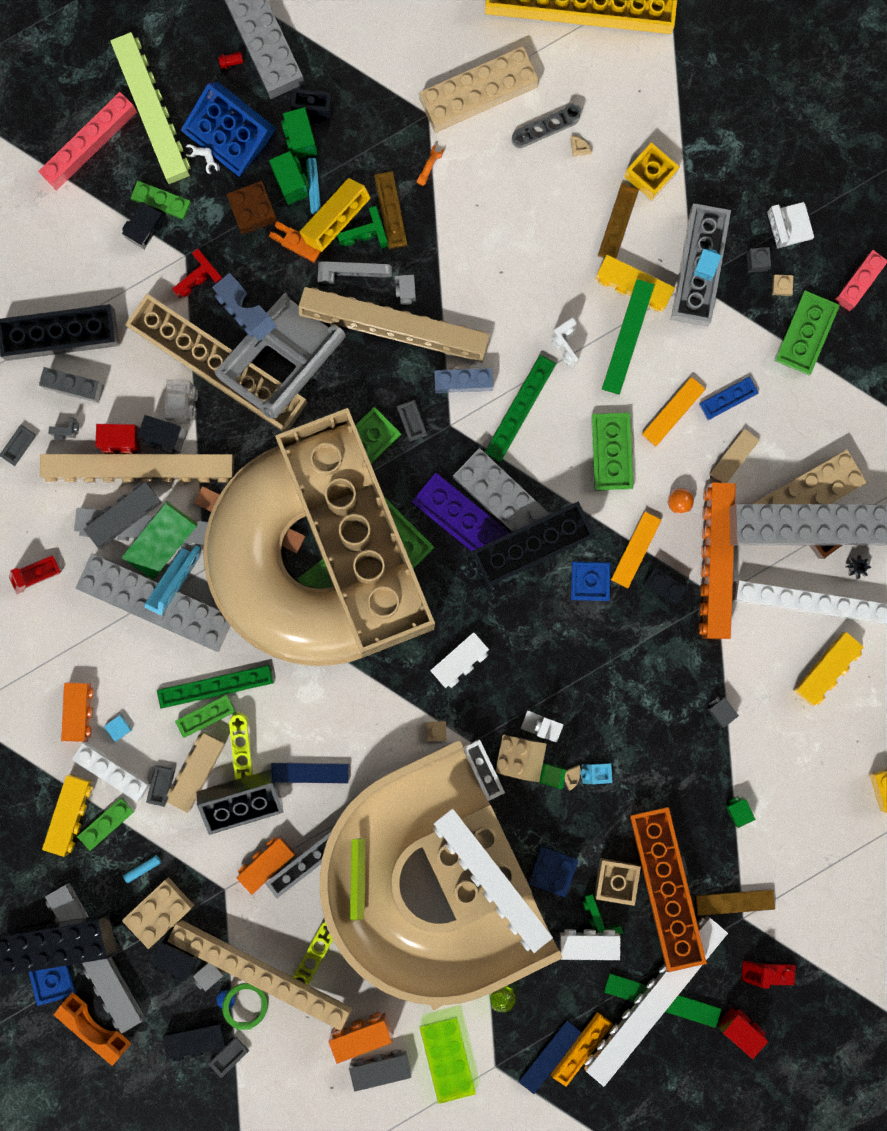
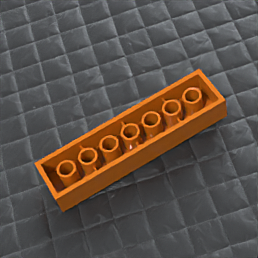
M712 482L703 491V500L706 501V508H703L702 518L705 520V527L702 528V539H705V546L701 548V557L704 558V565H701V577H704L703 585H700V596H703V604H700L699 614L702 615V623H699V634L702 635V639H731L734 545H730V506L735 505L736 483Z
M669 807L630 816L666 971L672 972L707 964Z

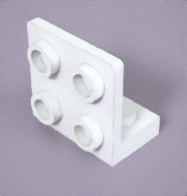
M804 202L783 208L775 205L767 212L777 248L814 238Z
M573 317L553 330L551 336L553 347L562 352L563 361L567 366L571 365L572 368L577 365L578 358L565 340L574 335L573 332H575L577 323Z

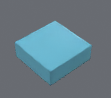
M121 715L104 726L115 742L132 731Z

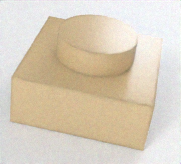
M774 275L772 295L791 296L793 294V276Z
M446 721L427 722V741H447Z

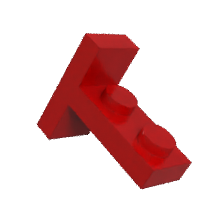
M196 249L192 254L201 266L172 288L179 299L182 296H188L196 285L203 284L207 280L206 277L208 275L215 283L222 279L199 249Z
M52 555L21 569L17 567L10 570L9 580L16 594H19L30 586L59 575L61 571Z
M743 961L742 981L761 988H770V985H794L796 965L757 964L751 961Z

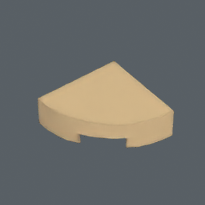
M570 137L572 157L591 155L592 151L589 144L580 139V137Z
M579 765L566 770L564 780L569 791L579 782L581 775Z

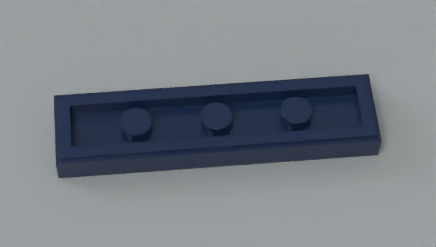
M271 763V771L275 781L280 783L348 784L349 764Z
M566 1020L518 1082L532 1094H535L581 1035L582 1031Z

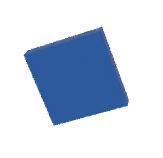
M572 562L571 600L610 601L611 563Z
M69 965L29 972L37 1006L68 998L72 992L76 995Z

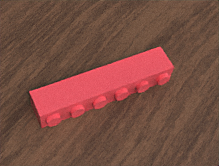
M119 92L38 172L57 191L137 113L133 104Z

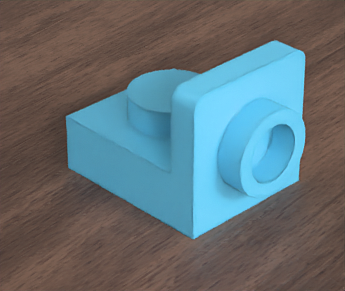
M611 763L582 764V783H612Z

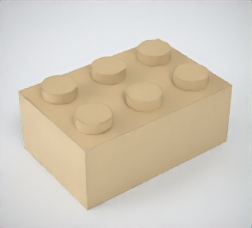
M168 877L122 921L149 949L195 905Z

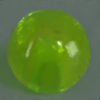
M508 986L489 995L492 1008L500 1013L512 1010L516 1003L515 993Z

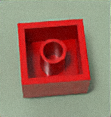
M96 424L95 447L105 454H116V452L136 454V452H141V439L137 437L140 428L135 424Z
M731 1007L717 1026L723 1034L749 1057L754 1059L768 1042L764 1037L766 1033L754 1021L750 1024L751 1020L740 1009L736 1011Z

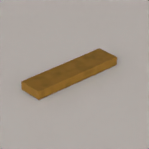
M393 171L375 174L374 177L388 248L407 246V240Z
M624 184L620 185L597 256L605 258L606 255H609L615 259L617 258L639 189Z
M773 889L695 895L697 915L775 910Z

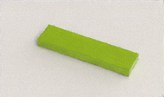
M365 838L351 840V920L364 919Z

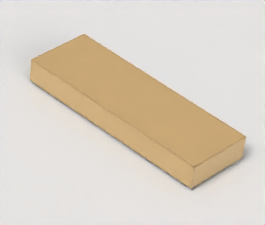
M743 429L709 475L719 483H727L760 440L746 429Z

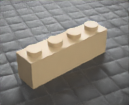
M206 732L198 735L194 742V745H196L193 753L189 752L185 759L187 763L185 769H180L176 777L178 780L176 786H172L167 794V797H169L167 803L186 813L191 811L197 800L196 791L202 790L226 744L224 741Z

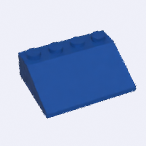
M219 82L207 84L181 131L202 148H210L213 157L240 177L268 143L276 127Z

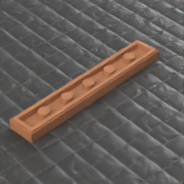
M202 486L194 504L212 512L219 494ZM289 529L283 539L282 547L298 553L306 536Z

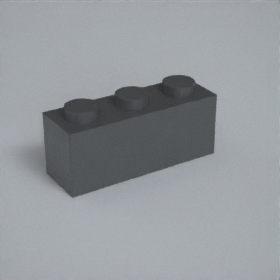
M46 367L43 368L39 386L43 389L99 403L104 386L96 380Z
M402 1049L391 1051L390 1055L385 1056L383 1054H376L371 1057L372 1059L365 1061L363 1058L356 1059L349 1066L354 1092L412 1078L407 1050L402 1051Z

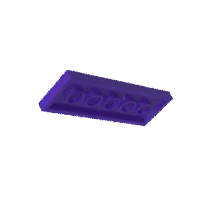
M437 473L432 476L412 501L416 507L470 551L510 533Z

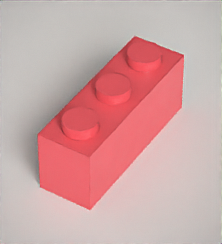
M872 250L834 301L848 311L852 310L887 264V260Z

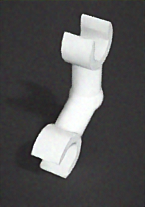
M194 145L186 146L193 149L191 155L186 154L187 157L205 156L207 173L212 174L210 169L212 165L215 166L216 171H220L219 165L214 162L210 148H197Z

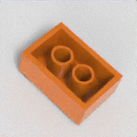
M376 1012L371 1014L367 1020H355L351 1022V1026L345 1027L341 1031L336 1028L333 1029L328 1042L336 1064L392 1043L393 1032L386 1013Z

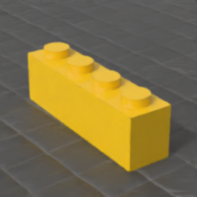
M348 178L300 230V234L306 244L322 252L370 200L365 186Z
M606 255L595 278L600 285L604 287L611 286L615 288L617 293L629 296L632 295L636 279L655 284L649 308L657 312L665 310L675 290L674 286L609 255Z
M842 632L793 691L811 706L821 704L825 699L824 694L828 689L831 691L838 682L836 680L840 675L844 676L849 671V664L853 660L856 661L862 655L861 650L864 646L847 632Z
M72 774L66 775L42 850L63 857L72 853L75 842H73L74 836L79 833L81 828L79 820L86 812L87 805H85L87 797L91 796L93 790L91 780Z

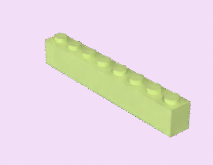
M130 32L110 40L168 184L190 176L188 170L191 168L187 158L183 159L181 152H184L180 141L176 142L174 135L177 134L173 124L168 123L167 118L170 116L166 106H161L160 101L163 100L159 89L155 90L153 86L156 83L152 72L148 73L146 66H149L145 54L141 56L139 49H142L138 37L134 38Z

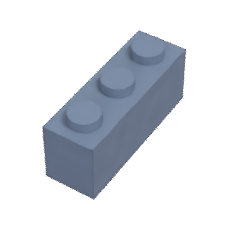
M492 368L435 371V393L493 390Z

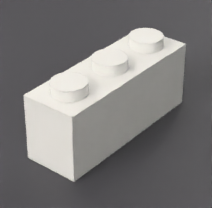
M472 633L430 671L445 688L447 686L452 688L460 681L458 677L462 673L466 676L474 669L472 664L477 660L482 662L488 656L486 652L489 649L475 633Z
M478 739L463 746L466 757L487 800L489 801L504 794L503 787L481 741Z
M566 929L564 933L560 932V952L563 957L561 960H620V935L615 933V930H603V933H596V930L587 929L584 930V933H576V930Z

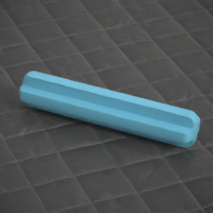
M309 158L306 160L308 185L310 187L311 214L315 215L321 209L317 161L315 158Z

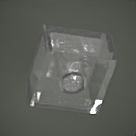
M166 380L164 418L168 422L193 425V420H196L197 409L194 408V401L198 399V390L195 389V386L190 381Z

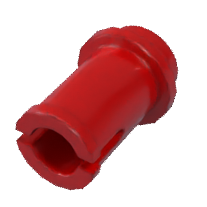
M240 51L225 56L221 54L218 57L221 68L227 69L229 66L243 64Z

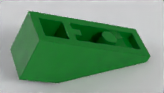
M543 763L538 783L562 789L566 769L562 766Z

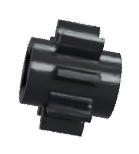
M857 555L856 560L849 558L851 563L845 566V568H849V576L854 574L856 579H860L861 574L868 576L866 571L871 568L866 563L868 558L862 560L861 555ZM860 563V570L856 571V564Z

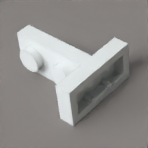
M528 710L521 725V729L556 743L563 728V724Z

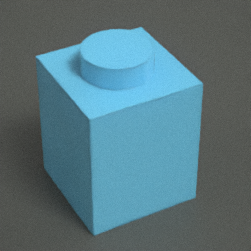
M703 249L693 275L711 281L722 255H719L714 249Z

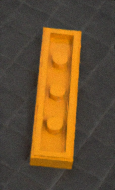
M691 377L642 433V436L656 447L706 389Z
M647 512L643 513L611 581L627 589L629 588L662 521L661 519Z
M597 1012L550 1075L567 1087L586 1059L613 1026V1023Z

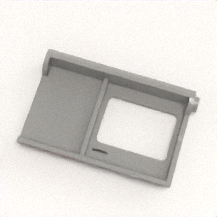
M286 293L267 312L277 327L260 341L255 336L250 337L247 335L215 371L216 376L222 382L262 410L263 414L268 418H277L346 337L344 331L337 325L332 324L328 328L318 320L299 316V306L290 300ZM265 346H270L295 364L296 368L267 401H263L238 383L236 379Z

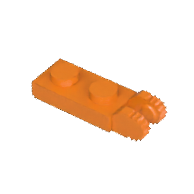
M276 222L275 227L287 234L283 239L278 234L271 232L269 237L281 243L283 247L315 263L321 251L307 245L300 232Z

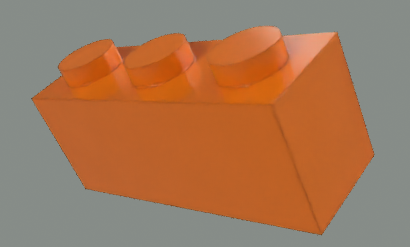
M64 683L61 741L86 742L88 738H91L92 727L89 726V718H92L93 708L90 707V699H93L94 688L91 687V683Z
M281 836L278 839L273 837L266 844L268 848L264 852L258 851L252 857L254 861L249 866L245 864L237 871L240 875L236 879L251 895L296 854Z

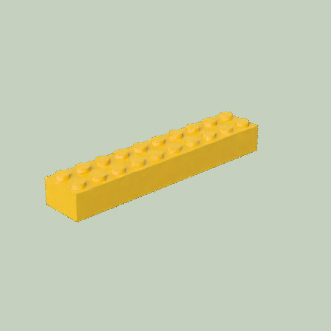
M486 0L485 14L672 34L675 25L677 0Z

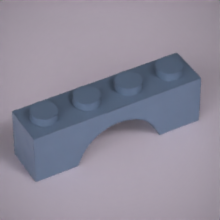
M230 273L212 287L217 293L215 298L221 305L223 303L226 304L224 308L230 315H236L234 319L240 326H246L244 330L250 337L255 336L260 341L277 327L260 305L252 308L242 307L247 293Z

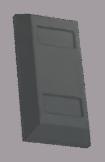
M415 400L398 405L397 408L409 442L428 436Z
M20 425L0 453V457L16 466L37 435L23 425Z
M155 765L146 803L165 807L174 769Z
M236 1036L208 1065L222 1078L250 1050Z

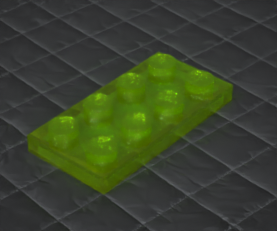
M457 1016L420 1025L419 1028L438 1104L476 1095Z

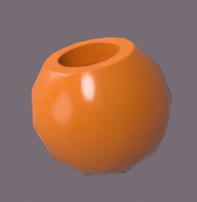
M677 488L671 491L667 503L672 512L684 513L692 509L694 498L689 490Z

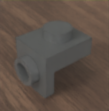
M69 417L68 428L49 426L48 434L54 436L55 440L65 441L66 438H75L76 434L79 433V422H77L76 418Z

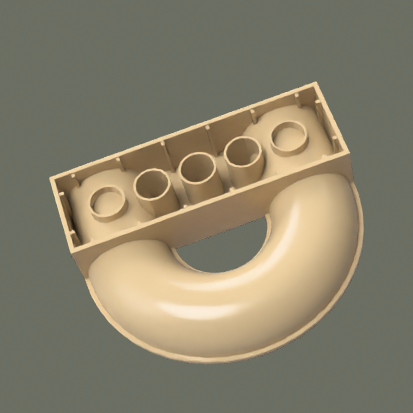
M348 408L276 435L278 446L262 453L241 468L219 495L209 517L205 533L204 566L207 582L214 601L226 621L243 639L258 650L289 663L306 666H333L364 658L434 630L435 622ZM305 516L333 583L332 587L324 589L306 587L295 581L284 567L281 556L283 539L289 528Z
M460 740L389 773L364 789L339 817L328 838L322 857L319 889L321 907L327 928L339 952L347 963L370 984L389 995L412 1003L453 1005L476 1000L563 958L553 938L535 953L531 949L527 952L520 943L523 940L518 933L516 935L513 934L508 927L510 924L506 917L502 919L495 910L498 906L494 901L489 903L482 894L485 890L481 884L478 887L470 878L473 875L470 870L462 868L458 863L460 857L455 852L452 855L445 846L448 843L444 837L439 838L433 830L436 827L433 823L453 808L549 932L497 817L476 779ZM365 838L364 919L351 920V840ZM421 847H423L455 915L456 920L431 923L422 920L408 909L402 899L399 886L402 868L409 856Z

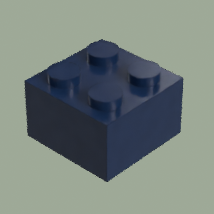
M540 845L528 883L566 897L579 860L576 857Z

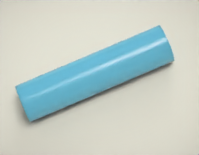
M155 855L124 874L123 878L126 883L133 881L161 864L159 857Z

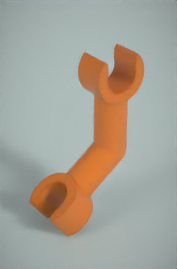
M436 145L432 147L430 157L416 182L422 186L426 184L435 161L442 158L444 149L441 152H436Z

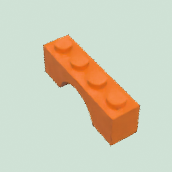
M73 992L54 1013L57 1019L111 1066L131 1045V1042L118 1031H109L100 1027L89 1015L87 1004Z

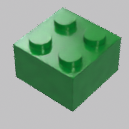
M305 107L283 113L284 120L281 123L291 154L297 156L298 160L318 155Z
M289 151L269 160L288 205L309 196L307 190L310 187L305 174H300L302 169L297 156L293 157Z

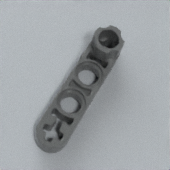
M571 103L563 110L515 130L512 134V144L516 148H524L576 125L580 120L581 108L579 105ZM569 112L576 114V116L570 117ZM552 119H557L560 122V126L552 128L549 122ZM534 127H540L543 133L539 136L532 133ZM526 131H529V136L524 137L522 143L519 140L516 141L517 135L523 137L527 135Z

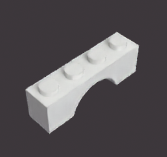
M88 742L82 743L72 759L136 802L143 798L150 787V782L136 773L117 765L106 757L102 751Z

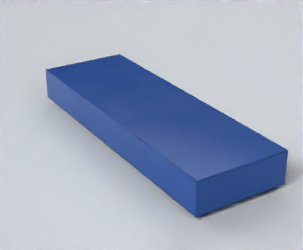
M748 377L701 402L699 406L709 421L759 394L751 378Z

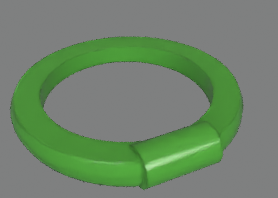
M249 983L238 984L228 991L223 1000L222 1011L224 1018L237 1030H251L264 1019L268 1008V1001L264 991ZM244 989L255 991L261 999V1010L257 1017L250 1022H237L233 1020L229 1013V1003L233 995Z

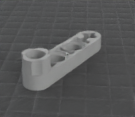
M319 262L317 282L332 284L334 283L335 275L391 277L392 266L370 263Z

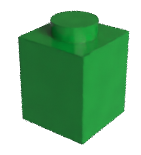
M736 796L728 800L729 804L725 805L737 828L756 820L747 800L743 797Z

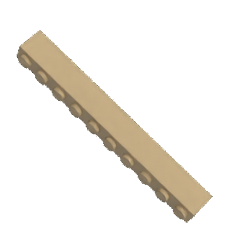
M314 287L304 288L299 304V316L482 363L490 335L482 330H472L462 325L456 326L446 321L433 320L427 316L413 315L408 311H397L388 306L382 307L372 302L358 301L353 297H343L333 292H323Z
M40 454V478L50 483L57 482V479H65V482L69 483L76 482V479H84V482L94 483L95 479H103V482L113 483L115 479H122V482L133 483L134 479H141L143 483H152L153 479H160L162 483H171L172 479H179L181 483H190L191 479H198L200 483H210V479H218L219 483H228L229 479L234 477V456L232 454Z
M183 920L175 924L167 941L340 1031L346 1026L354 1009Z

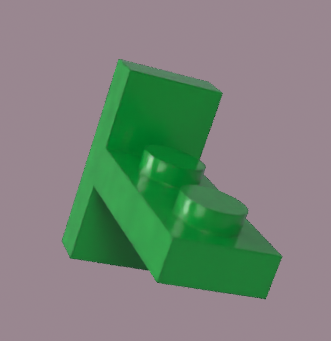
M376 206L369 208L373 223L341 232L337 235L340 246H350L355 244L357 240L363 239V241L372 239L373 235H377L380 247H388Z
M591 892L584 894L585 900H582L586 912L590 911L592 918L589 921L592 929H597L596 933H603V930H615V933L623 934L619 923L604 927L593 894Z

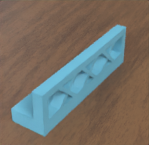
M195 545L191 552L181 548L146 601L144 608L161 616L163 615L197 563L200 547Z

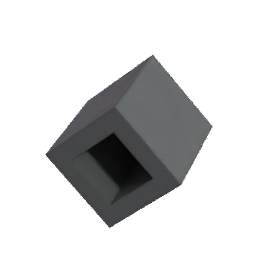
M769 247L750 249L746 254L748 273L768 271L771 267Z
M719 697L714 698L709 703L710 707L707 708L720 727L723 728L739 716L725 697L720 699Z

